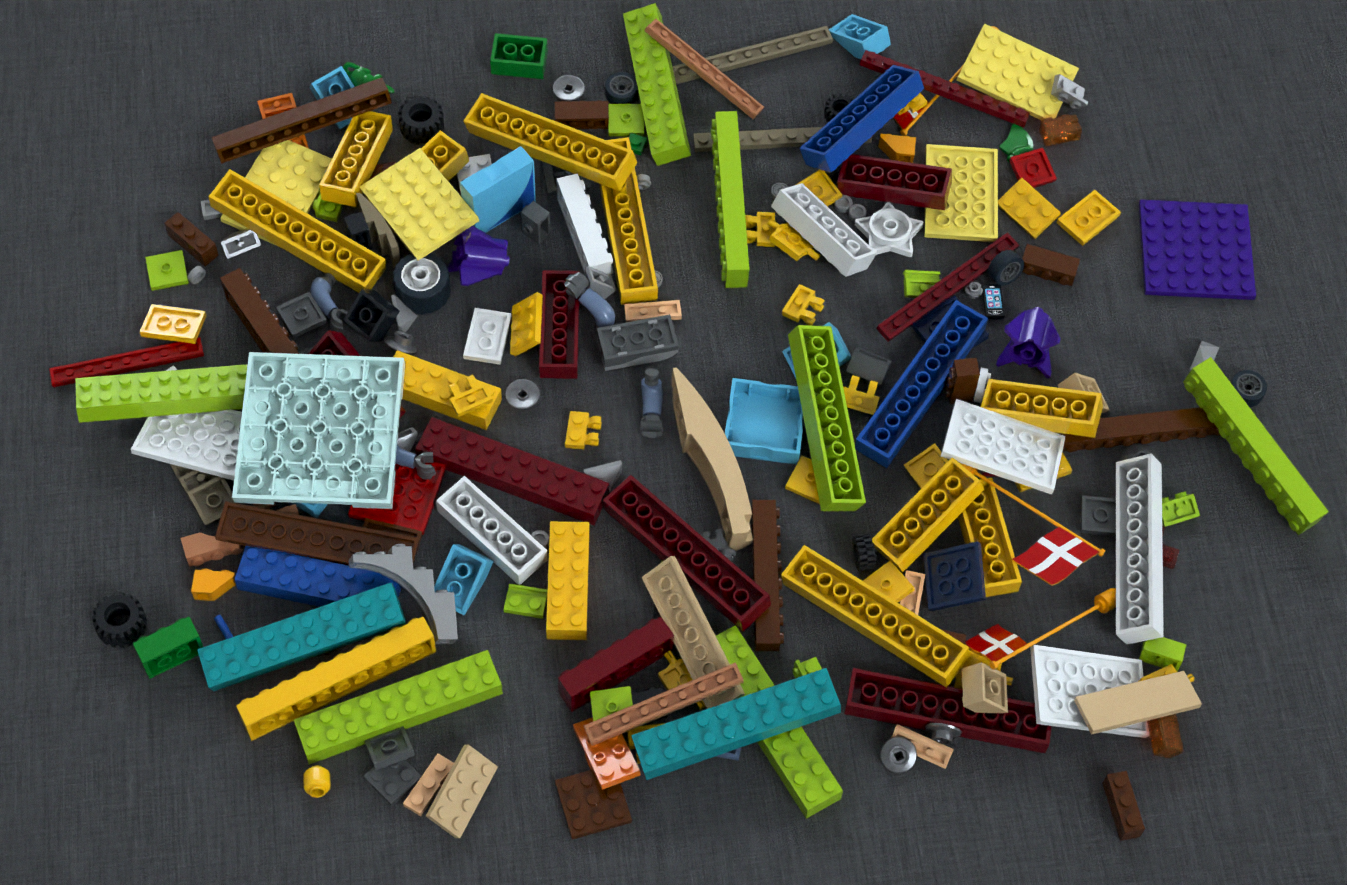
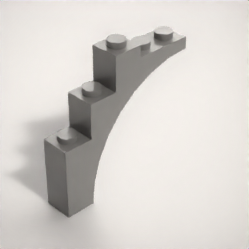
M395 544L387 552L388 554L386 552H376L374 554L356 552L351 556L349 568L366 569L380 573L394 580L410 593L418 602L427 618L431 632L434 635L435 644H453L458 639L454 592L437 590L435 593L433 569H426V567H416L413 569L412 546Z

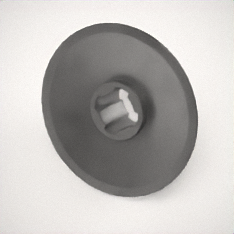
M574 75L561 76L553 84L555 95L565 101L578 99L585 89L583 81Z
M395 331L394 336H388L384 339L385 343L395 350L405 353H415L417 351L416 346L412 343L413 336L407 332Z
M519 379L509 384L505 395L510 405L515 408L526 409L538 401L540 392L534 382L527 379Z
M929 723L925 726L926 730L932 733V740L941 744H951L953 737H958L962 733L959 728L943 723Z
M892 737L881 748V762L887 770L893 773L907 772L914 766L917 760L916 747L905 737ZM901 751L903 758L897 760L894 754Z

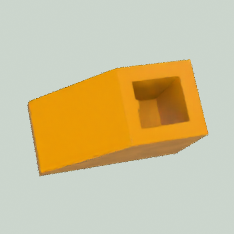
M880 133L878 147L891 160L913 163L916 137Z
M206 568L195 570L191 589L194 600L215 601L236 585L234 580L235 572L229 570L212 571Z

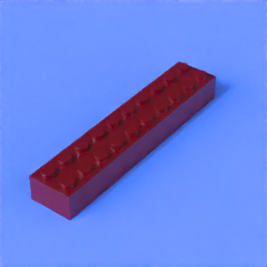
M431 417L415 448L417 456L424 452H433V462L445 464L447 471L465 476L471 480L580 521L589 522L591 525H595L604 506L603 499L609 495L608 482Z
M632 475L603 499L606 512L658 558L664 561L670 556H675L689 585L742 632L771 606L770 595Z
M856 668L852 670L844 712L846 715L926 730L925 726L929 723L948 724L962 731L958 737L1040 753H1046L1049 747L1052 726L1036 724L1035 703L1007 698L1008 713H976L963 707V689L946 688L943 685Z

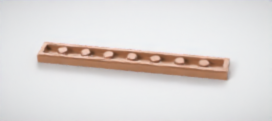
M655 19L644 30L750 118L754 119L764 109L763 105L660 21Z
M735 662L586 724L584 728L593 746L744 683V680Z

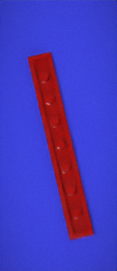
M199 337L195 344L174 342L49 368L54 388L76 383L75 378L109 376L203 357L204 352L201 338Z

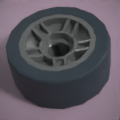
M617 72L609 76L605 82V96L611 104H632L638 97L636 78L626 72Z
M1013 250L1002 251L991 261L988 274L1001 286L1011 284L1022 273L1024 261Z
M1253 370L1239 371L1233 376L1231 384L1249 407L1258 405L1267 391V383L1264 377Z

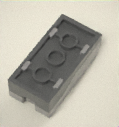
M670 314L597 328V342L599 350L602 352V362L605 371L665 360L674 356L679 350Z

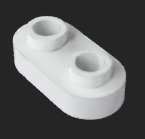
M981 367L974 402L981 403L986 390L985 384L991 378V373H988L987 368Z

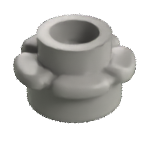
M637 175L640 190H646L650 187L651 181L648 175Z
M971 282L965 287V293L969 298L976 299L983 293V289L980 283Z

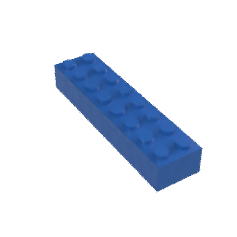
M892 65L800 147L805 164L830 173L834 171L924 89L919 71Z
M245 546L234 579L238 590L318 607L388 583L394 585L399 598L402 588L394 580L366 569L349 568L348 565L251 546Z

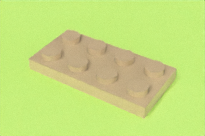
M464 745L426 817L453 837L461 838L498 766L470 745Z

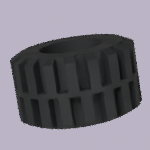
M414 96L412 100L407 99L405 104L402 103L400 106L401 109L398 111L400 132L405 139H409V142H416L419 145L420 143L426 144L440 130L443 132V109H441V105L435 99L431 100L428 96L426 98H423V96L416 98ZM419 118H426V119H428L427 121H424V122H416V121H415L416 119H419Z
M119 592V595L111 593L109 598L106 595L103 597V602L99 601L97 603L98 608H94V615L92 616L93 625L99 638L106 645L110 644L114 648L117 645L120 648H124L126 644L128 646L133 645L132 642L134 640L137 641L140 635L143 636L145 633L144 629L147 628V618L141 603H139L136 597L133 598L131 594L125 596L124 592ZM119 614L130 615L129 620L121 626L109 625L111 620Z

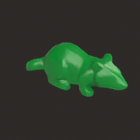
M346 62L343 65V69L355 87L382 77L380 74L372 76L369 69L351 62ZM348 67L354 68L355 70L349 71ZM386 85L389 94L394 93V89Z

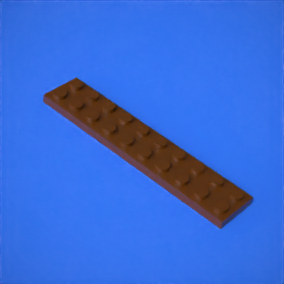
M225 501L215 539L218 541L285 552L343 565H349V559L356 552H366L367 554L386 552L388 554L387 552L393 545L405 544V546H412L414 566L419 545V538L227 501Z

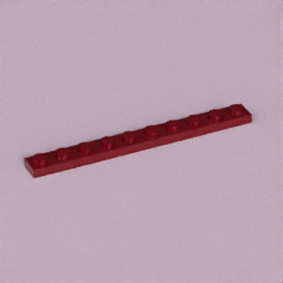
M865 50L859 64L881 74L892 65L919 71L924 90L1021 127H1025L1030 114L1023 108H1018L1007 102H1002L991 96L976 92L973 89H968L957 83L928 74L925 71L899 63L891 58L883 57L875 52Z
M1007 232L884 320L876 329L887 342L891 341L985 273L996 255L1005 250L1015 251L1020 245Z

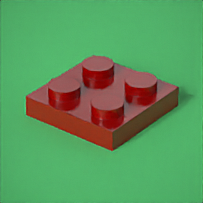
M1043 148L1016 155L1009 159L1018 181L1023 178L1033 188L1055 182L1057 179Z

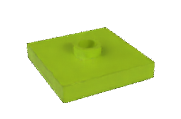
M641 104L608 105L609 136H629L630 133L644 137V116Z
M182 250L145 257L152 291L189 284Z
M630 686L590 691L593 721L633 705Z

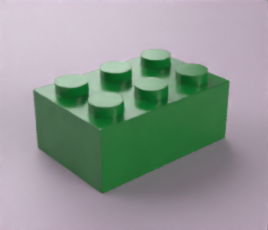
M495 33L490 59L491 74L544 79L548 53L547 38Z
M190 617L178 619L174 624L159 628L155 633L140 637L133 643L149 679L198 656L197 649L203 648L200 636Z

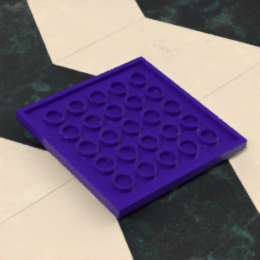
M1162 200L1139 201L1145 295L1255 300L1256 289L1247 204Z

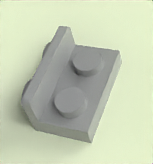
M1061 74L1055 75L1051 95L1055 96L1059 101L1067 103L1073 109H1080L1088 105V101L1083 99L1085 92L1083 87Z

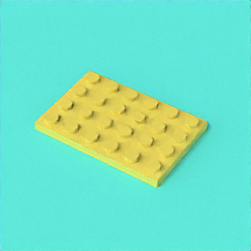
M984 24L957 77V81L997 100L1023 108L1030 113L1029 115L1052 125L1063 103L1051 95L1055 75L1061 74L1073 81L1079 68Z
M287 140L262 149L245 178L308 214L314 200L319 196V184L332 158ZM224 214L220 218L221 222L241 231L248 230V228ZM258 235V238L267 241L271 244H274L269 240L265 239L264 237Z
M926 144L925 165L951 168L952 185L945 210L925 208L924 237L995 242L998 239V149Z
M421 148L360 186L364 196L383 216L386 223L417 261L479 222L475 212Z

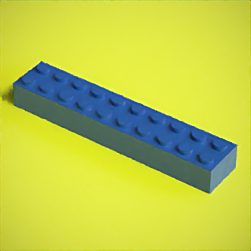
M955 300L856 438L855 449L858 452L888 468L946 386L947 377H950L949 369L952 367L953 361L965 359L985 331L988 318Z

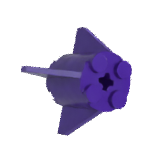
M471 226L456 236L453 244L457 245L456 251H452V260L448 264L447 269L449 272L459 271L462 286H469L496 275L501 276L504 267L509 265L510 258L507 255L508 241L493 238Z
M1034 307L1019 313L1017 317L1005 325L1004 332L1011 340L997 359L996 365L1000 367L1013 361L1018 365H1022V363L1028 364L1030 368L1037 367L1048 379L1051 378L1052 373L1049 348L1060 344L1061 338L1051 317L1043 312V309Z

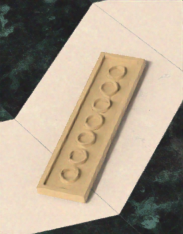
M670 556L645 574L642 579L662 619L674 634V643L692 679H697L730 665L676 557ZM739 684L703 699L707 709L738 699L744 696L745 693Z

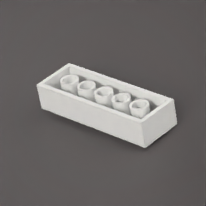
M578 173L557 178V200L584 273L585 268L589 266L606 274H613L611 265L613 264V258L611 253H608L606 250L608 249L607 242L601 236L602 229L600 223L595 221L597 219L594 208L591 209L590 207L591 200L589 194L584 192L586 189L583 179L580 180Z
M803 183L781 189L771 205L779 216H782L791 227L801 234L802 238L806 239L815 250L819 251L845 277L868 269L877 254L874 249Z
M465 476L436 500L437 511L488 558L494 560V563L518 585H521L548 560L547 549Z

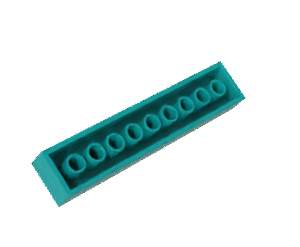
M388 583L197 649L208 687L213 691H217L387 632L395 627L406 625V620L395 587L392 583Z
M824 668L631 736L645 778L649 780L841 713V704L828 670Z

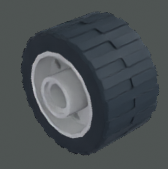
M430 253L417 261L413 254H408L396 264L393 271L395 295L412 312L421 315L430 314L441 309L447 303L451 292L449 271L446 263L440 257Z

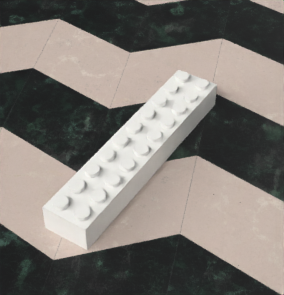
M1152 454L1116 462V635L1126 644L1164 637L1162 464Z

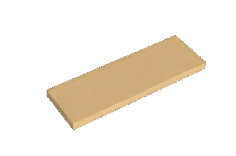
M1185 671L1077 696L1074 700L1091 735L1197 709L1202 705Z

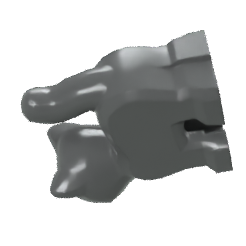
M723 528L715 530L716 538L713 539L709 538L710 531L701 533L703 538L731 562L733 561L736 551L728 546Z

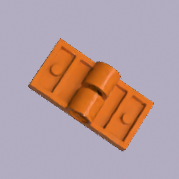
M292 93L257 101L262 119L296 108ZM305 134L289 139L309 149Z
M593 717L573 724V729L584 750L589 768L593 770L602 790L641 775L640 769L622 734L592 746L584 725L593 722Z

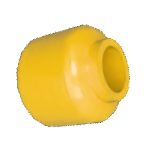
M319 765L307 769L303 775L305 792L315 798L324 796L331 787L330 772Z

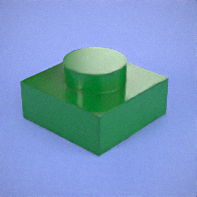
M630 133L631 150H633L634 154L641 156L647 144V138Z

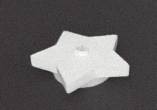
M887 202L881 210H878L872 216L855 219V226L868 238V245L877 254L891 251L907 257H912V238L923 228L924 223L921 220L909 218L904 212L895 209L890 202Z

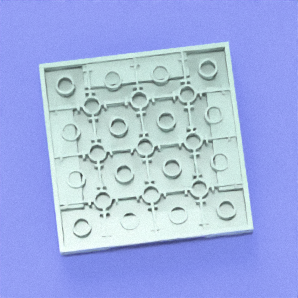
M249 352L232 494L234 502L274 505V502L352 505L353 508L392 509L400 406L403 397L405 375L404 358Z

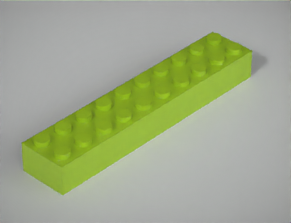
M656 3L623 13L651 155L657 166L691 156L670 53L644 31L655 19L663 24L662 15Z
M737 111L715 112V119H712L711 139H713L712 155H714L713 170H715L716 213L719 219L718 233H720L721 281H725V288L747 287L749 257Z
M798 325L788 334L821 511H856L866 503L832 327Z
M1212 357L1192 368L1183 381L1186 390L1192 393L1197 405L1204 409L1210 422L1216 425L1220 435L1230 444L1231 450L1241 458L1243 466L1253 474L1255 482L1262 486L1268 499L1274 502L1278 512L1287 519L1290 528L1300 535L1317 524L1329 511Z
M248 364L75 378L76 410L79 423L243 409Z
M736 625L716 635L729 663L733 664L736 662L744 680V683L740 684L745 693L744 696L775 686ZM802 727L757 742L806 819L841 799L842 788Z
M486 650L294 719V723L308 763L312 764L366 744L365 740L404 726L405 729L499 696L503 694L502 684L490 654Z

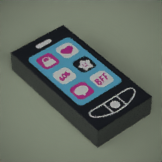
M982 285L985 317L988 319H1004L1005 312L1001 285Z

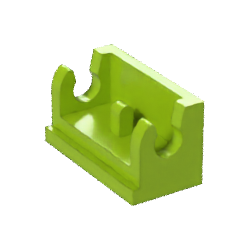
M1165 637L1147 640L1143 642L1139 660L1161 668L1172 664L1178 672L1183 662L1186 644Z

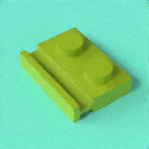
M905 270L903 272L905 298H917L941 280L939 277L940 271Z
M509 583L504 613L543 619L548 590Z

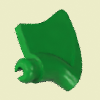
M1013 124L1008 138L999 146V149L1008 155L1007 161L1009 163L1011 157L1033 151V141L1022 127Z

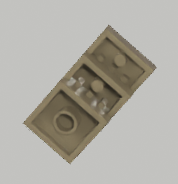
M356 193L359 212H362L369 227L371 243L377 241L381 255L389 254L395 268L396 264L400 261L398 244L390 227L373 204L361 193Z
M170 464L179 483L205 526L221 518L225 501L235 503L232 498L233 493L225 478Z

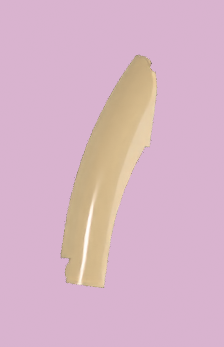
M677 367L673 368L672 399L683 453L687 452L708 485L721 519L722 528L725 531V539L728 542V546L735 551L743 549L753 542L749 524L752 511L737 459L720 424L703 398Z

